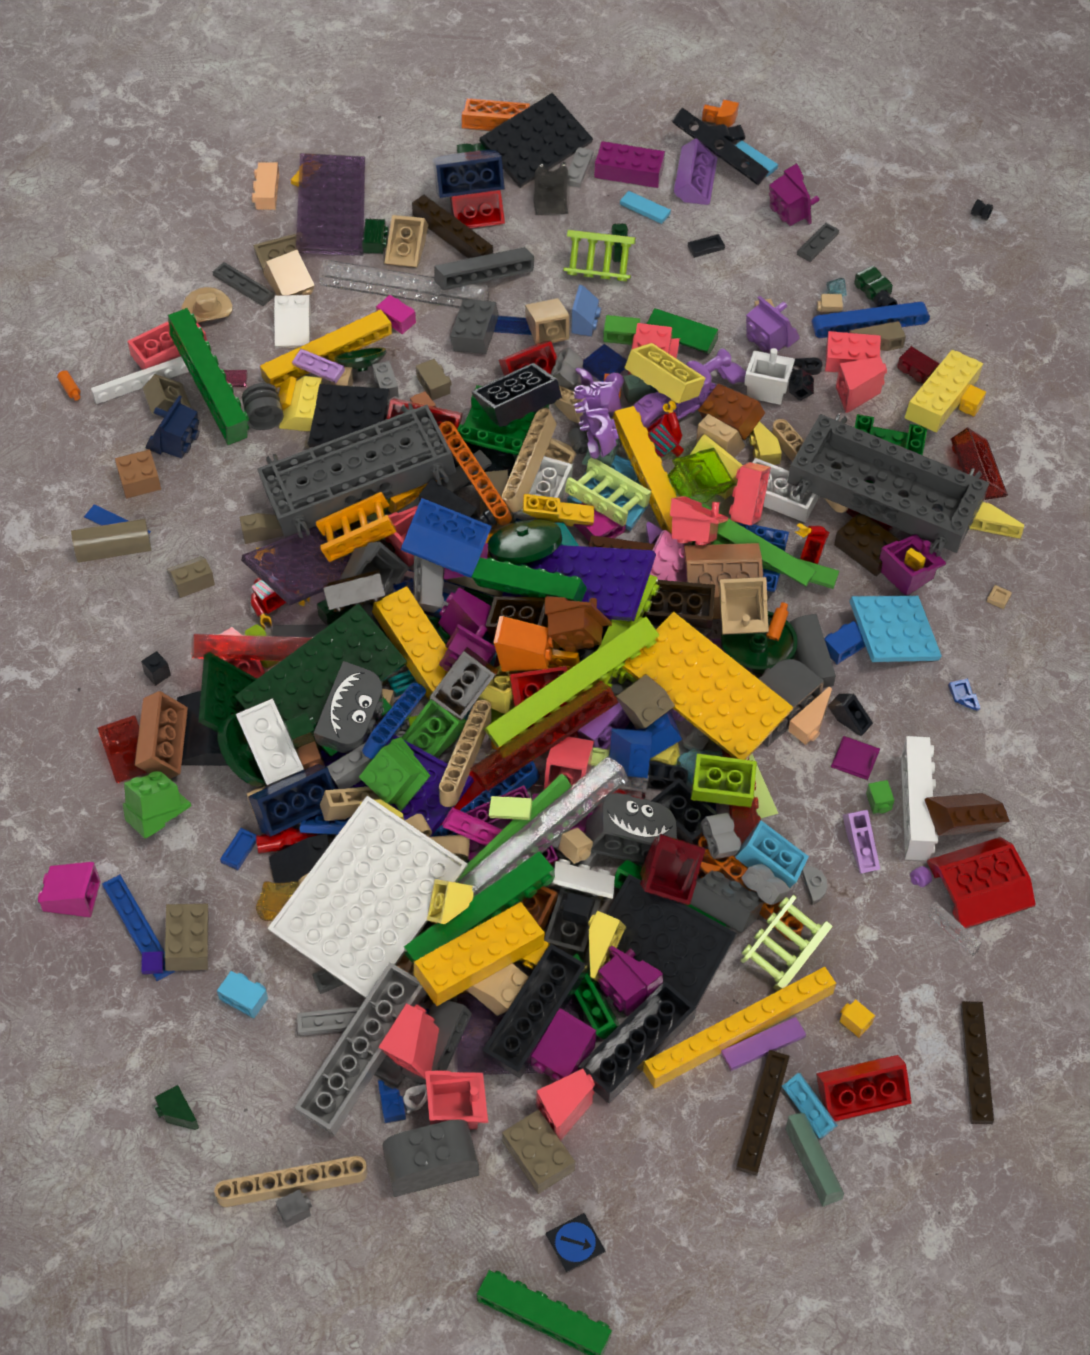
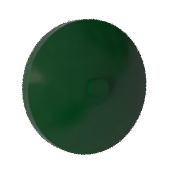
M542 519L512 523L501 528L490 537L488 541L489 555L499 562L504 563V561H508L513 564L529 563L542 559L553 553L561 545V529L556 523Z
M768 611V628L774 615L770 611ZM786 620L779 641L767 638V632L721 634V649L750 673L763 674L766 669H771L778 662L794 658L797 649V635L792 625Z
M237 713L232 714L221 722L218 729V743L223 758L230 769L244 782L255 787H266V782L236 716Z

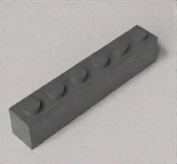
M526 247L440 264L434 268V281L442 290H448L534 271L535 256Z

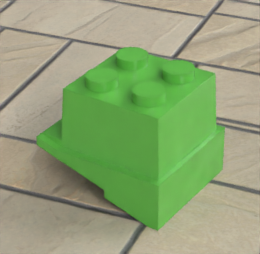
M399 737L393 739L389 745L381 748L359 778L387 804L394 803L402 811L428 780L430 774L414 756V752L406 742Z
M161 771L151 772L144 777H135L131 781L124 783L125 803H123L125 821L144 838H148L165 827L166 822L191 807V803L179 793L178 786Z

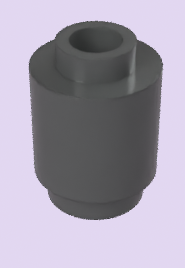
M580 427L572 428L568 433L572 449L577 454L586 453L588 449L587 443L589 442L586 432L581 431Z

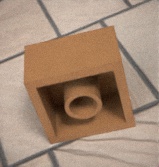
M150 449L115 458L126 499L161 490L158 473Z

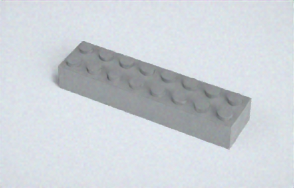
M389 962L294 1107L300 1115L335 1136L385 1059L386 1054L379 1046L406 1003L413 1007L419 1005L427 992L416 977Z

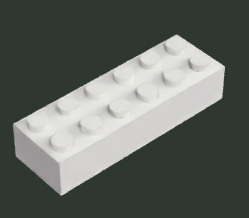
M906 736L901 754L905 860L927 861L930 859L931 854L935 853V844L938 843V835L924 800L927 797H936L933 796L936 780L932 779V774L935 772V762H931V757L934 755V745H931L930 737Z

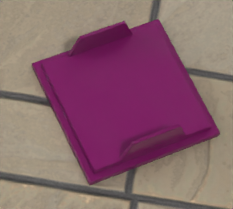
M843 736L831 768L868 780L880 748Z

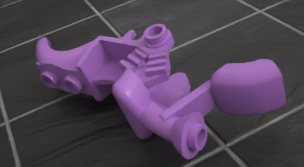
M723 348L718 351L716 357L704 365L696 361L687 362L686 365L706 379L700 395L682 403H676V409L673 412L676 413L679 420L691 412L694 413L695 410L701 407L717 386L711 382L710 373L714 370L724 380L727 378L731 384L745 382L746 371L738 364L731 362L730 353ZM656 392L644 396L633 406L640 413L643 426L648 428L654 423L652 421L655 418L668 414V412L663 410V405H669V401L672 400L665 394Z
M577 367L575 370L580 375L581 385L575 387L574 398L584 399L582 402L574 404L575 408L581 407L575 409L576 413H583L579 422V426L583 425L580 427V430H588L589 442L587 445L590 456L593 459H597L599 455L605 457L617 446L616 440L619 439L614 419L610 420V417L613 416L614 411L622 409L619 392L624 384V378L619 373H611L606 377L605 382H594L593 377L587 370ZM594 438H597L599 441L601 453L599 452L597 441H595Z

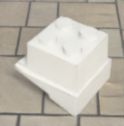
M775 348L771 349L770 354L754 351L745 375L744 385L747 386V396L755 400L781 405L783 395L787 391L795 359L777 355L778 351Z

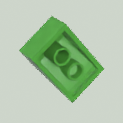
M430 699L402 736V739L438 758L461 735L467 720L463 718L460 721Z

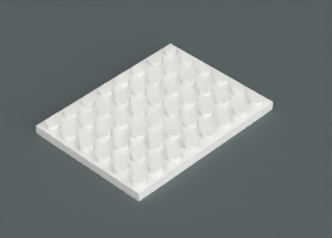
M366 796L270 924L268 930L366 998L389 962L394 965L398 963L405 953L404 946L415 939L427 923L434 880L438 879L456 883L468 867V864L378 802Z

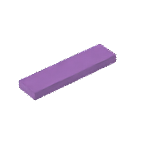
M794 1017L721 1050V1055L730 1071H733L768 1055L769 1050L776 1051L805 1038L806 1033L797 1018Z

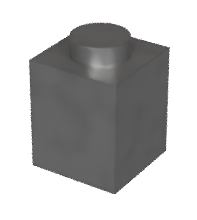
M300 1189L275 1201L286 1228L311 1216L309 1208L312 1207V1204L307 1195H302Z

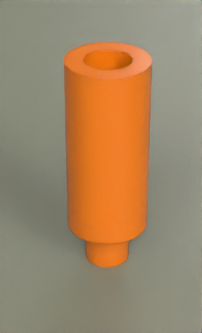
M67 370L59 372L57 378L68 396L76 401L79 400L81 397L80 389Z
M781 602L780 607L775 609L769 626V632L766 634L767 638L779 641L789 614L787 603Z

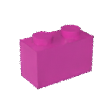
M391 295L376 306V311L381 309L390 320L391 327L401 334L405 333L416 323L414 309Z

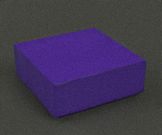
M163 951L142 952V974L163 973Z

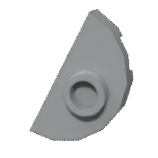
M804 866L802 875L812 904L821 901L827 891V879L817 868Z

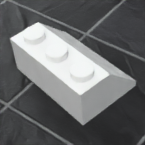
M564 859L553 862L552 867L555 871V878L547 887L571 890L601 898L600 900L605 902L613 899L615 876H611L609 871L598 869V872L592 871L590 866L579 864L578 867L570 865V861Z

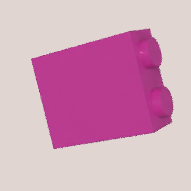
M83 862L50 866L48 873H45L43 878V891H40L38 895V903H40L44 912L91 918L101 883L95 863Z

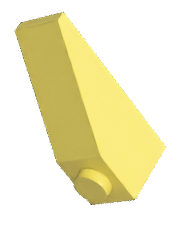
M983 502L970 529L1021 539L1024 524L992 504Z

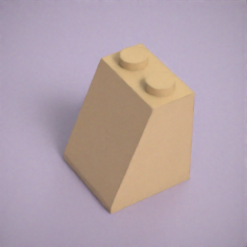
M298 250L266 261L264 276L277 296L312 294L315 285Z
M559 298L525 305V317L535 345L543 341L555 343L569 340V313Z
M709 414L698 424L696 445L701 437L706 434L734 458L745 447L736 429Z

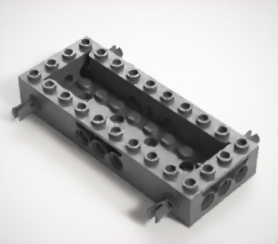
M408 403L409 410L403 405L401 407L403 414L281 460H278L276 454H273L274 461L267 456L266 461L268 465L257 468L284 537L286 538L298 533V536L303 538L302 531L308 536L310 534L309 528L315 527L316 521L379 492H382L385 498L388 499L425 485L431 479L437 480L439 485H442L441 478L447 483L449 480L448 475L456 473L452 452L428 405L413 409L412 404Z
M820 414L790 466L787 483L797 486L793 491V496L796 497L801 492L800 499H803L806 491H809L909 534H917L921 539L933 543L929 549L931 554L938 549L936 556H940L943 548L957 553L988 490L989 482L979 479L982 475L981 471H978L975 476H973L975 469H971L969 474L849 426L845 424L847 422L846 416L839 421L840 414H837L835 419ZM833 466L839 467L840 470L834 469V468H832V467H833ZM866 480H870L874 484L866 482ZM899 494H904V495H906L908 498H904V497H902V496H899ZM933 508H938V509H940L942 512H938V511H936V510H933Z

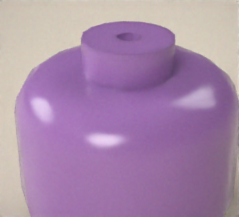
M920 866L910 873L911 882L914 885L918 884L920 887H925L932 881V873L924 866Z

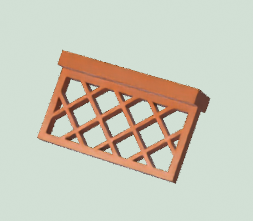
M467 98L464 111H462V128L491 131L523 111L518 109L525 110L530 107V104Z

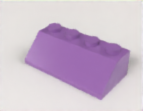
M697 138L682 146L674 193L686 203L708 205L711 200L718 158Z

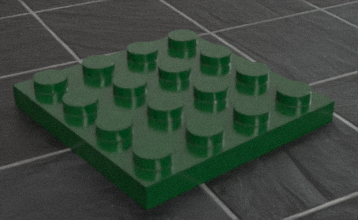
M210 652L204 654L199 723L218 732L219 726L224 719L232 714L245 711L236 700L235 695L257 680V678Z

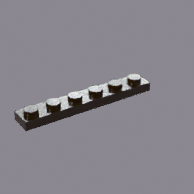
M962 1001L961 1016L971 1124H993L994 1114L983 1002Z
M769 1050L736 1166L738 1171L755 1176L758 1174L789 1062V1055Z

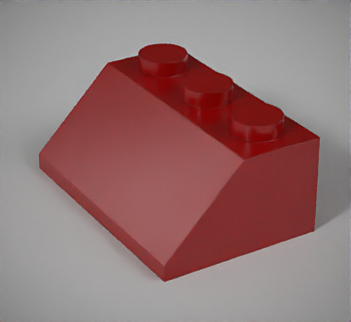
M501 190L450 197L452 215L469 228L505 224Z
M543 341L498 361L504 376L532 363L551 375L557 356L552 342Z

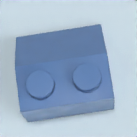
M579 285L572 308V333L592 336L593 330H596L598 320L596 319L597 317L600 318L601 315L599 299L583 285Z

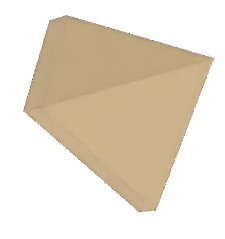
M551 438L545 456L572 464L576 452L570 445Z

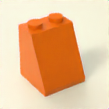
M499 616L494 646L502 672L548 669L549 661L552 660L551 649L555 646V641L548 635V628Z

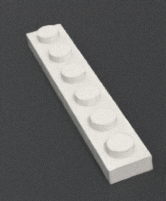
M178 357L91 388L95 403L99 404L143 388L154 374L170 379L189 371L182 357Z

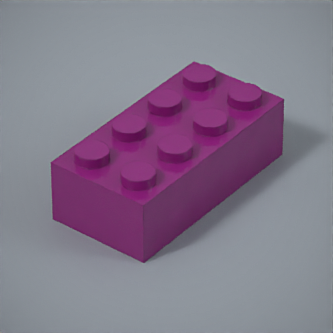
M601 141L595 161L594 178L658 188L664 168L665 151Z

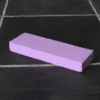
M300 349L292 361L293 366L334 383H337L345 371L344 366L303 349Z

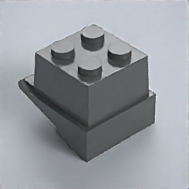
M371 542L365 547L354 549L340 579L380 570L386 594L390 593L394 586L399 584L408 571L409 566L381 542ZM371 599L366 600L368 603L374 606V602H371Z

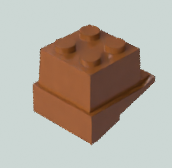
M545 597L548 635L567 652H575L578 649L593 648L596 645H601L603 626H612V622L597 609L596 598L589 599V602L567 601L563 597Z

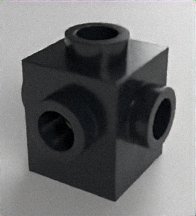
M803 369L792 374L788 385L789 393L799 401L814 394L813 376Z

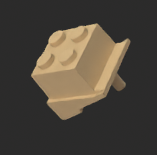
M766 577L721 579L719 582L722 635L769 632Z

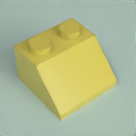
M435 879L427 921L446 924L468 908L469 903L473 899V886Z

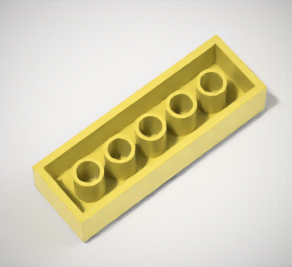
M951 350L909 401L905 419L937 433L960 404L961 398L969 386H974L978 381L984 363L963 355L961 352Z

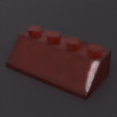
M968 427L952 437V450L957 456V464L962 472L969 474L971 469H975L973 474L975 476L978 471H981L982 475L979 479L989 482L984 500L1008 496L988 440Z

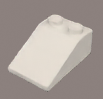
M309 295L275 296V348H298L309 343L311 323Z

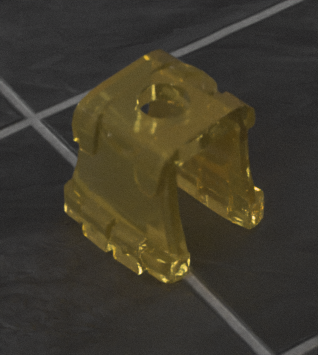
M265 881L256 905L259 917L264 921H273L297 890L299 883L293 881L291 883Z

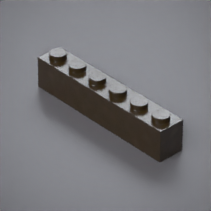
M423 194L412 202L413 217L425 218L428 223V229L468 259L493 254L492 244Z

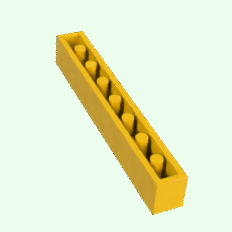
M380 309L269 362H265L260 365L261 376L266 383L274 385L276 388L281 387V383L290 376L298 379L310 373L292 364L300 349L334 362V357L339 354L359 350L391 335V322Z
M634 406L616 410L612 419H614L619 439L641 486L651 491L649 504L663 531L667 530L672 534L670 509L671 498L676 497V490L669 482V475L662 467V460L655 452V445L648 437V430L641 422L640 413L636 411Z

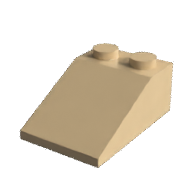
M392 215L385 264L418 268L428 230V223L425 218Z
M510 964L466 990L498 1016L508 1011L529 977L514 964Z

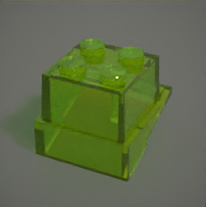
M715 448L705 449L695 454L673 459L672 462L675 467L667 474L671 485L676 489L679 497L686 496L690 498L692 496L702 503L709 502L717 494L725 493L735 484Z

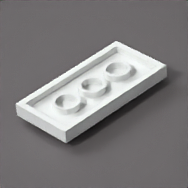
M273 699L236 714L267 787L304 770Z

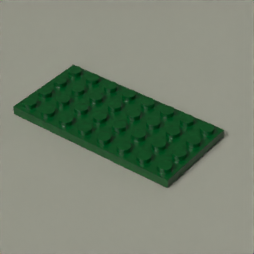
M358 603L236 694L235 698L245 710L273 699L284 725L285 721L306 712L309 718H314L317 725L343 661L374 672L382 683L406 665L407 660Z

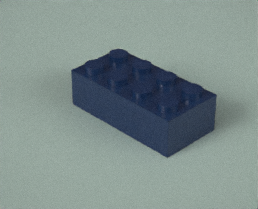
M316 764L248 796L261 833L271 837L321 813L320 803L325 790H335L328 767Z

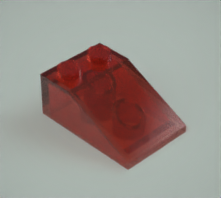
M135 715L97 728L116 783L147 773L135 766L140 728Z

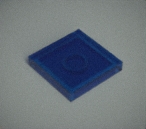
M603 344L583 360L582 366L583 369L587 370L598 380L604 382L605 374H620L624 371L627 360L606 344Z

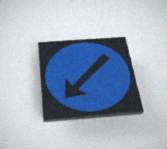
M585 1213L545 1233L566 1273L606 1252Z

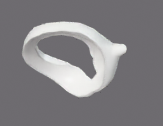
M417 1084V1086L410 1087L405 1091L403 1103L407 1109V1114L419 1110L426 1102V1084ZM425 1091V1095L418 1105L409 1100L410 1096H416Z

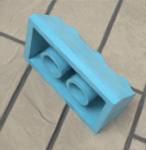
M760 820L741 845L740 851L735 858L748 868L757 864L767 866L774 876L783 880L790 889L797 882L809 856Z

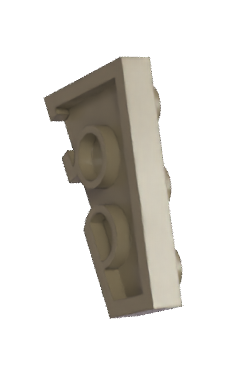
M302 233L253 245L263 273L266 261L294 250H298L301 253L307 249Z

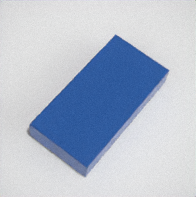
M240 828L220 858L221 863L239 870L257 843L256 834Z

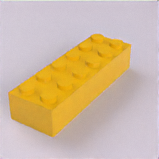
M406 586L382 598V600L374 602L372 613L392 644L407 660L406 666L417 683L426 689L425 695L430 700V695L448 673L439 665L447 648Z
M520 902L414 961V976L435 1005L438 1006L542 947L545 932Z

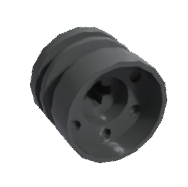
M258 383L249 386L241 396L242 402L249 418L247 423L251 428L268 430L282 422L284 417L278 390L274 385Z

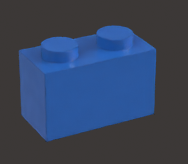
M855 621L842 625L838 631L830 633L824 638L830 658L837 665L866 647L859 626Z

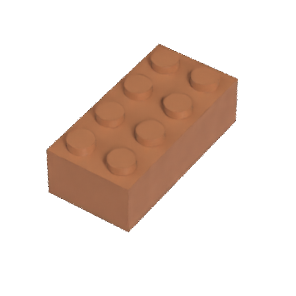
M161 691L143 698L135 766L149 774L161 771L171 779L181 773L188 707Z

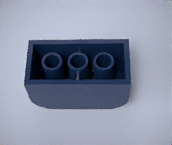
M480 150L443 155L433 159L436 192L439 198L505 189L502 156L498 151Z

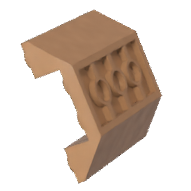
M759 543L684 546L687 582L715 585L713 619H721L719 582L721 579L763 577Z

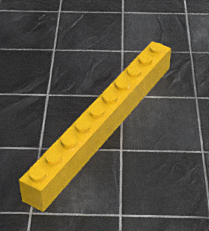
M824 966L644 1061L643 1072L655 1089L721 1054V1050L759 1034L834 994L836 982Z

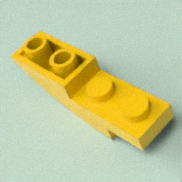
M523 495V512L534 518L554 523H564L566 526L571 527L574 524L592 526L594 523V506L560 502V498Z

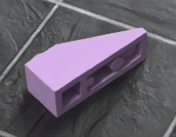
M868 810L843 814L846 834L859 872L865 873L879 870L880 865Z

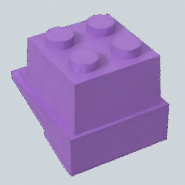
M758 296L759 304L746 315V336L748 340L758 345L761 351L769 354L773 348L777 349V351L784 346L788 348L799 340L800 336L797 330L792 328L789 319L780 313L787 308V304L782 302L774 308L765 299Z

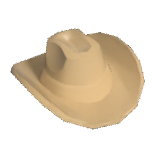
M203 287L192 291L182 304V309L188 308L190 314H194L197 323L220 319L232 313V303L229 297L221 290L213 287Z

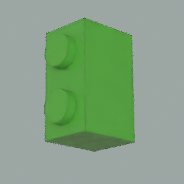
M606 315L603 342L632 345L640 318Z

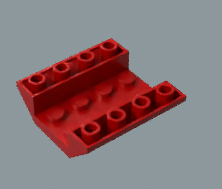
M1002 837L927 860L934 878L941 877L955 905L952 914L960 930L1035 907L1036 905L1031 877L1014 845Z

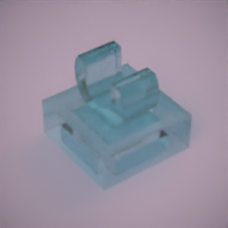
M844 278L827 282L828 294H842V297L847 295Z

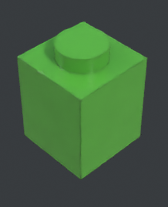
M888 780L869 783L866 795L872 813H887L892 810L894 797Z

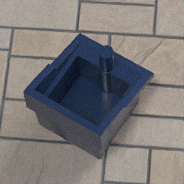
M178 396L168 411L158 407L154 409V414L164 419L153 436L149 438L146 449H150L160 455L164 452L181 459L185 453L190 451L193 440L196 441L200 433L198 430V412L181 404L182 396Z

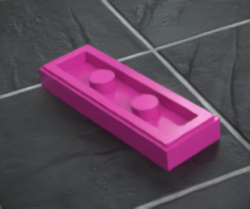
M453 807L442 823L444 828L485 846L502 831L500 828Z

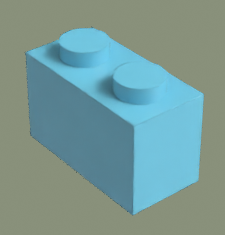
M230 971L217 990L219 1000L252 1018L256 1017L268 1000L266 988L258 982L253 983L244 974H236L233 971Z

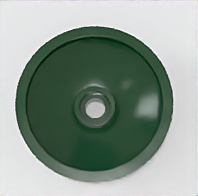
M382 347L365 348L339 354L334 359L337 364L352 367V369H358V372L367 371L368 367L372 366V364L378 363L387 352L386 348Z

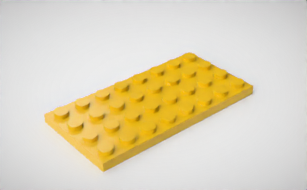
M675 612L656 629L660 635L655 639L657 643L648 649L644 646L639 650L641 652L640 655L632 660L629 657L624 662L625 665L622 666L623 669L637 680L647 674L665 689L675 705L673 709L735 759L747 760L793 710L792 705Z

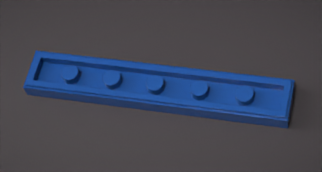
M118 875L102 883L104 890L141 955L142 952L163 951V973L153 974L155 980L159 981L174 973L175 971H166L165 951L122 876Z

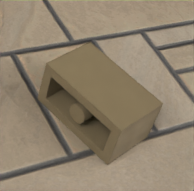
M435 358L416 365V377L432 400L450 394L452 382L449 376L444 374L442 365L438 364Z

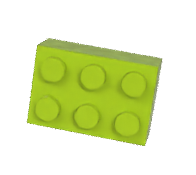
M697 754L691 800L751 808L754 798L757 761Z

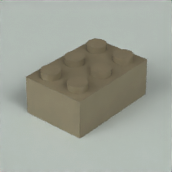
M166 904V971L208 970V904Z
M539 1109L502 1132V1142L538 1194L575 1171L574 1159Z

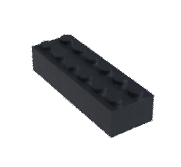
M550 944L482 1050L484 1057L521 1079L531 1063L532 1054L560 1008L565 1009L588 973L587 964Z
M664 981L578 1066V1071L584 1069L586 1075H591L595 1084L593 1090L610 1104L644 1070V1061L661 1053L695 1019L696 1007Z

